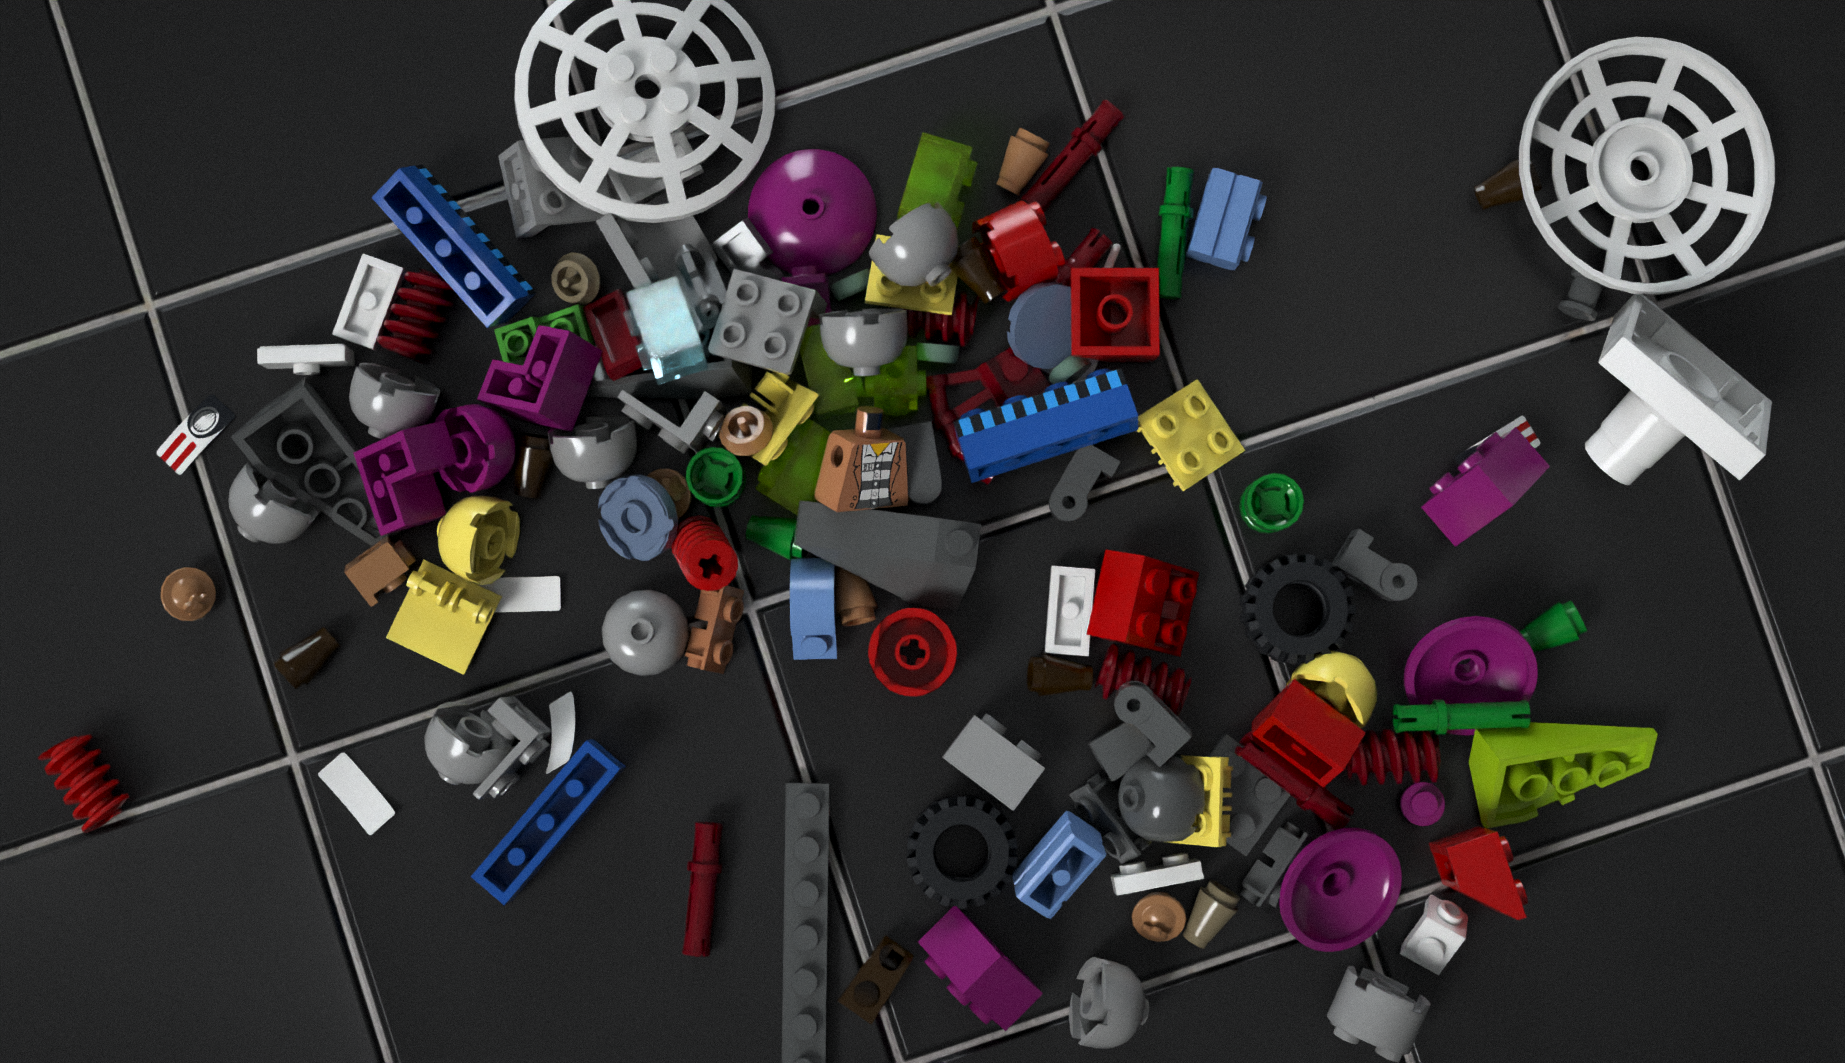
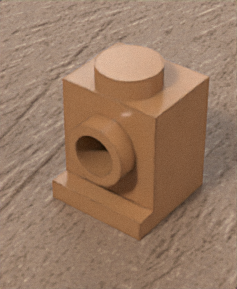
M387 535L346 564L344 573L372 607L378 603V591L383 589L385 593H389L407 579L404 573L409 570V565L414 563L416 559L401 540L394 544Z

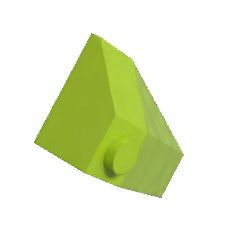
M1530 722L1529 728L1475 729L1469 767L1481 823L1487 829L1525 822L1538 816V808L1557 800L1561 805L1567 804L1575 800V792L1594 784L1604 788L1649 768L1658 733L1654 728Z

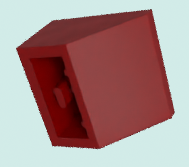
M1106 549L1087 635L1181 657L1192 603L1196 595L1199 572L1144 555Z
M1295 679L1252 721V734L1323 788L1345 769L1366 733L1355 725L1350 718L1339 713L1319 698L1314 691L1303 686Z
M1477 826L1429 842L1443 885L1516 920L1527 918L1523 905L1528 904L1527 895L1521 881L1513 879L1508 864L1513 861V854L1505 836L1499 837L1497 831Z

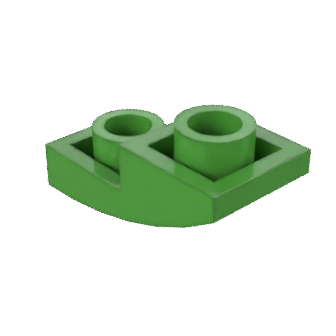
M577 304L542 317L532 316L494 329L503 362L518 365L524 364L538 325L571 331L596 346L583 311L584 305Z

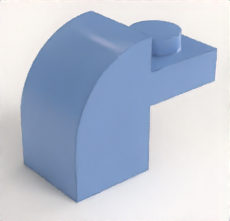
M821 558L791 559L790 628L794 660L837 659L835 565Z

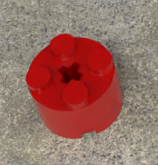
M1020 200L972 223V234L981 233L983 242L980 244L985 243L1000 280L1008 291L1003 296L1008 302L1018 298L1020 294L1034 284L1041 282L1050 283L1057 280L1058 267L1065 265V258L1060 246L1056 241L1050 242L1043 227L1046 225V218L1041 206L1036 201L1027 204L1025 201Z
M905 608L885 617L874 629L869 642L868 657L873 673L887 689L899 695L922 696L935 691L947 681L956 663L957 647L952 631L940 617L925 609ZM910 640L919 641V648L926 651L925 658H917L915 665H908L907 657L900 655L901 647H908Z

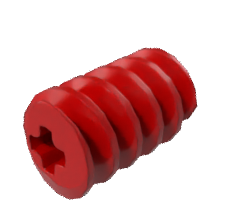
M701 515L688 517L678 524L677 535L671 545V549L687 581L695 588L704 591L719 590L727 586L736 576L738 557L721 527L715 524L711 518Z
M91 734L68 738L38 756V760L42 761L51 759L45 767L47 775L61 774L54 782L56 790L71 788L63 797L64 803L66 805L80 803L72 813L74 819L89 818L81 828L83 833L93 831L122 813L121 806L129 798L128 793L113 796L112 791L120 783L118 778L108 781L103 780L102 777L111 768L110 764L94 765L93 762L102 751L96 749L86 752L84 749L93 738Z

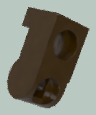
M885 935L867 961L862 964L837 1001L869 1024H872L908 968L914 955Z

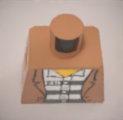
M873 406L858 407L855 429L835 430L828 437L814 499L835 512L908 505L906 443L902 437L882 428L883 409Z

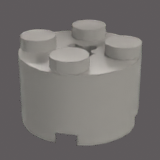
M1348 966L1327 1013V1017L1331 1021L1330 1023L1335 1026L1333 1033L1337 1037L1352 1044H1358L1361 1039L1376 1046L1375 1052L1380 1056L1394 1062H1400L1402 1055L1410 1053L1431 1003L1422 995H1419L1417 1002L1406 996L1409 987L1394 979L1365 968L1362 969L1359 976L1356 973L1355 966Z

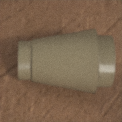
M1210 880L1206 887L1200 888L1186 929L1182 935L1194 945L1205 949L1207 944L1239 911L1236 905L1240 897L1223 884Z

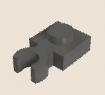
M748 217L710 244L731 274L734 269L779 281H782V277H784L778 268L770 266L765 262L764 259L771 255L773 251Z

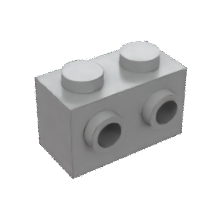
M987 713L981 720L973 715L942 757L1014 811L1045 768L1037 763L1042 755L1023 740L1017 746L1013 745L1002 736L1007 728Z

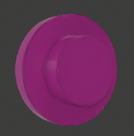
M1426 782L1411 784L1404 790L1400 799V808L1402 814L1409 822L1418 826H1428L1441 818L1445 809V800L1443 794L1436 786Z

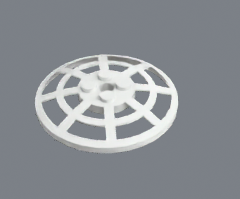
M556 0L550 5L532 27L521 49L515 73L514 103L518 126L528 151L541 171L559 190L579 204L602 215L611 213L614 218L629 222L659 223L681 220L704 212L725 200L745 182L757 166L770 137L775 115V88L771 67L762 44L749 24L730 4L724 0H692L683 12L677 8L659 3H631L630 0H611L614 7L591 17L573 35H569L549 25L574 0ZM711 4L723 12L739 28L750 45L756 60L731 61L728 52L719 38L706 25L700 22ZM636 15L659 16L677 23L666 40L656 37H642ZM618 19L625 41L615 45L607 53L585 42L598 28ZM692 32L697 34L709 46L719 64L701 67L694 66L690 58L681 50ZM539 41L563 51L555 74L556 100L530 109L528 98L529 70L534 51ZM575 57L598 68L594 90L569 96V73ZM761 77L763 111L758 132L751 144L731 129L738 105L737 79ZM642 80H650L658 86L659 94L652 99L642 98L637 94L635 85ZM724 81L725 103L722 116L718 120L697 106L700 97V85ZM598 108L604 121L612 128L602 146L595 143L584 131L576 119V113ZM561 118L564 127L573 141L589 157L594 159L581 183L570 176L551 156L540 139L536 126ZM689 122L710 135L694 151L683 157H676L671 137L681 132ZM627 138L639 142H654L659 163L635 162L623 159L617 155ZM721 144L743 159L737 168L718 185L700 195L686 199L680 173L688 171L704 162ZM609 169L633 177H663L669 203L658 205L632 204L609 198L598 193L597 190Z
M1630 37L1611 40L1587 49L1563 65L1545 83L1534 99L1523 125L1519 145V176L1524 200L1533 222L1547 244L1568 265L1585 277L1608 288L1632 294L1660 295L1684 291L1711 280L1731 267L1749 249L1761 231L1771 206L1775 184V158L1770 133L1760 109L1747 89L1727 68L1709 55L1683 43L1663 38ZM1625 55H1646L1666 59L1656 84L1628 81L1606 86L1598 62L1607 58ZM1682 66L1694 70L1711 82L1728 99L1736 113L1712 124L1708 116L1694 102L1673 90ZM1582 70L1590 95L1584 98L1569 113L1560 130L1557 131L1538 121L1542 109L1553 93L1570 76ZM1625 96H1645L1651 98L1644 118L1637 117L1623 121L1620 120L1612 99ZM1667 105L1673 106L1684 114L1699 132L1682 139L1672 128L1662 123ZM1596 108L1605 132L1598 137L1593 146L1572 138L1571 135L1580 120L1591 109ZM1742 128H1745L1750 140L1754 159L1755 185L1752 197L1726 191L1728 185V164L1721 139ZM1532 138L1553 148L1552 178L1558 201L1541 209L1534 194L1530 174ZM1705 147L1709 151L1712 164V187L1692 181L1693 164L1691 155ZM1565 155L1587 163L1586 171L1589 186L1571 195L1565 178ZM1632 160H1640L1646 164L1649 170V176L1646 181L1638 180L1633 176L1630 169ZM1685 198L1707 204L1697 222L1684 234L1681 233L1669 214ZM1598 202L1602 208L1613 215L1614 221L1610 238L1593 228L1578 210ZM1721 208L1747 214L1743 227L1731 245L1715 261L1705 266L1690 245L1709 230L1719 215ZM1567 216L1573 226L1585 238L1606 250L1603 273L1593 269L1575 256L1559 240L1549 224ZM1653 221L1666 242L1653 246L1628 245L1627 241L1632 222L1645 223ZM1674 254L1689 274L1677 280L1659 283L1630 282L1620 279L1624 257L1631 259H1654Z

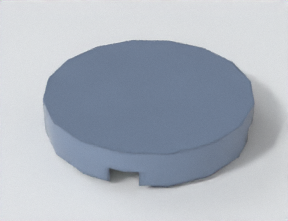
M1041 282L1032 285L1019 295L1010 310L1008 320L1011 321L1010 332L1007 331L1008 343L1015 356L1026 364L1036 368L1051 369L1071 355V288L1057 282Z
M642 474L625 475L606 486L599 498L598 508H601L602 518L598 519L600 530L608 545L622 557L627 559L635 558L641 561H649L669 550L677 535L678 517L675 504L667 490L655 479Z

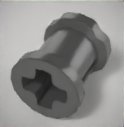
M1573 268L1571 271V275L1574 277L1566 299L1560 301L1558 309L1577 319L1595 321L1598 314L1595 311V307L1603 287L1606 286L1585 277Z

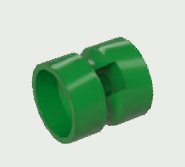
M710 447L699 451L692 457L687 466L686 481L689 490L702 503L713 508H725L733 505L742 497L746 489L747 475L743 465L731 452L723 448Z
M1272 473L1260 477L1245 488L1240 497L1239 509L1242 519L1248 527L1259 533L1270 534L1286 529L1298 520L1303 511L1304 498L1302 490L1295 480L1284 474Z

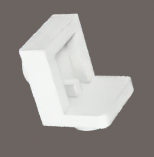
M1430 895L1425 901L1424 914L1401 944L1400 954L1439 975L1466 939L1468 915L1455 903Z

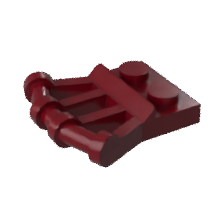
M1011 347L973 370L922 378L924 390L929 391L934 419L932 426L936 432L941 430L950 445L947 447V450L952 458L956 456L964 463L965 461L955 433L954 421L959 420L964 413L977 409L990 400L998 408L1009 398L1019 395H1026L1027 398L1044 393V390L1050 386L1040 368L1026 364L1015 356ZM981 382L985 390L949 410L945 387ZM995 476L981 481L988 485Z

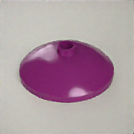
M805 149L782 156L764 170L751 192L748 218L773 251L767 259L774 266L792 274L791 268L817 265L818 274L828 273L830 276L851 266L865 252L874 235L877 208L872 187L856 165L845 157L830 151ZM809 201L817 202L820 206L818 212L813 215L806 214L803 211L805 203Z
M1480 616L1458 618L1436 627L1426 634L1414 647L1405 666V692L1410 705L1432 704L1433 700H1444L1446 704L1521 700L1529 702L1537 684V661L1527 639L1508 623ZM1468 658L1471 659V660H1470L1468 663H1466V664H1463V665L1458 664L1460 661H1462V660H1464V659H1468ZM1475 729L1447 730L1446 733L1474 735Z
M1342 828L1318 837L1296 856L1283 879L1279 905L1286 928L1300 943L1317 951H1341L1362 943L1381 928L1397 903L1402 883L1399 859L1393 848L1383 838L1366 829Z

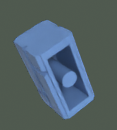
M1212 168L1207 179L1185 256L1234 271L1238 267L1240 260L1248 262L1255 237L1248 235L1252 219L1260 221L1267 196L1260 194L1263 182L1223 169Z
M1066 810L1012 873L1016 897L1044 917L1051 919L1062 907V902L1067 901L1106 857L1101 833Z

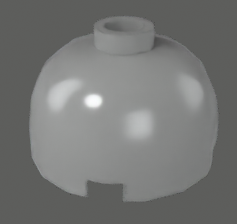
M936 202L934 208L930 203H926L894 222L889 227L893 234L885 244L878 238L869 251L872 261L890 281L901 286L916 287L926 282L930 286H935L943 281L952 271L948 265L957 254L959 246L957 229L950 215L940 202Z
M869 308L849 313L848 310L819 315L821 339L829 358L838 365L852 367L854 376L880 374V366L894 362L902 354L907 341V312L902 308Z
M360 363L359 367L356 366L351 381L349 401L351 410L357 419L369 426L368 433L376 438L384 439L401 430L426 425L435 410L440 389L433 383L416 375L414 383L412 380L398 375L401 370L376 363Z
M603 415L586 417V423L574 427L572 432L553 427L548 430L550 450L557 468L571 480L586 482V487L589 489L605 488L612 483V478L622 475L630 467L637 452L634 420L630 422L629 417Z
M248 462L236 476L229 490V509L232 517L238 524V531L252 542L263 541L279 544L297 539L312 524L320 510L310 503L303 502L294 496L293 492L275 480L268 479L259 473L253 464L249 465Z
M650 589L631 591L618 598L607 611L602 626L603 646L611 661L622 670L639 676L660 674L674 667L685 654L690 638L688 620L682 607L667 594Z
M445 702L437 707L424 737L427 757L438 771L439 776L448 783L455 785L483 783L515 747L512 746L515 738L510 741L498 732L492 725L496 718L490 713L482 710L481 718L472 713L466 712L469 704Z
M1092 957L1087 960L1076 978L1084 980L1081 997L1079 998L1073 992L1071 995L1069 1010L1070 1032L1073 1038L1081 1039L1078 1044L1082 1046L1111 1049L1128 1042L1135 1035L1140 1025L1146 1022L1149 1014V1002L1145 999L1144 989L1137 974L1130 968L1098 957Z

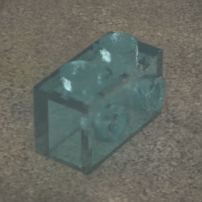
M676 276L626 292L631 310L623 312L631 337L639 335L642 344L635 346L643 371L652 369L657 385L708 369L701 340Z

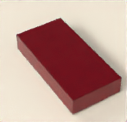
M621 288L583 307L597 348L602 350L601 359L607 375L613 381L652 362L627 296Z

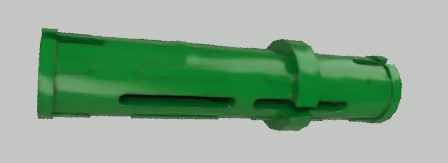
M1167 167L1164 205L1159 207V216H1162V229L1157 268H1159V298L1177 300L1182 297L1187 228L1189 219L1193 218L1194 212L1190 205L1195 170L1191 168Z
M1433 700L1432 704L1426 705L1395 704L1393 706V715H1397L1399 719H1393V727L1396 733H1401L1402 731L1433 730L1436 735L1446 734L1447 730L1529 728L1531 718H1525L1524 714H1530V706L1527 700L1446 704L1444 700Z

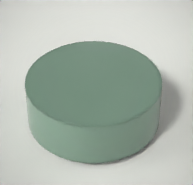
M869 269L860 271L830 285L829 287L834 299L840 301L867 289Z
M916 342L915 358L922 361L956 364L959 358L960 346Z
M1070 355L1051 371L1048 379L1052 384L1068 382L1070 385L1081 377L1091 367L1092 363L1089 359Z

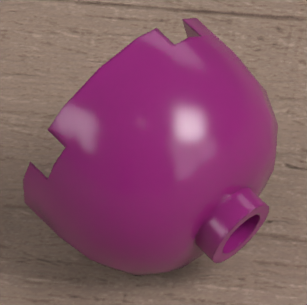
M469 404L443 410L435 419V423L445 421L449 436L454 444L458 463L439 471L442 479L453 490L458 492L467 490L471 493L488 489L497 485L510 472L515 461L516 443L509 424L500 413L479 404Z

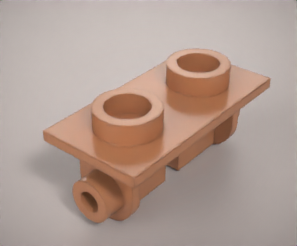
M728 585L714 591L701 590L695 618L708 621L706 630L692 627L685 656L689 657L687 666L724 674L725 667L733 654L732 639L736 623L743 614L744 603L742 599L745 590Z

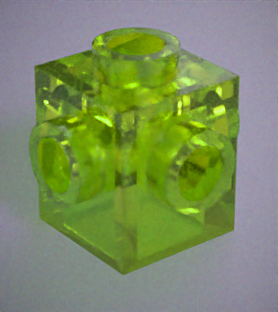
M904 346L902 354L894 362L880 366V374L865 376V397H874V407L883 409V413L888 416H903L909 412H918V396H926V370H917V346Z

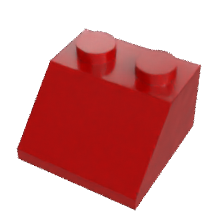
M1071 268V356L1106 362H1154L1160 355L1159 268Z

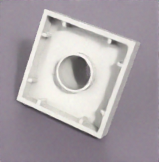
M1634 294L1614 315L1598 362L1626 385L1630 391L1603 420L1601 427L1585 442L1587 453L1614 480L1625 485H1631L1647 468H1651L1684 436H1687L1738 480H1741L1766 455L1772 401L1646 296Z

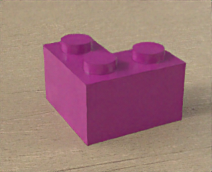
M538 325L523 365L492 359L477 400L509 418L572 432L602 350L571 331Z
M445 421L401 430L353 453L380 536L421 526L446 515L442 494L437 487L433 473L458 463Z
M1516 427L1502 437L1497 432L1493 433L1476 448V452L1457 467L1461 473L1453 477L1448 472L1430 486L1429 490L1433 495L1421 508L1455 547L1511 508L1550 467Z
M953 906L918 941L929 954V957L924 961L927 966L940 979L943 980L947 976L952 982L946 988L962 1005L966 1006L971 1001L968 1007L986 1025L993 1020L1006 1031L1043 994L1022 969L1007 957L961 909H958V906Z

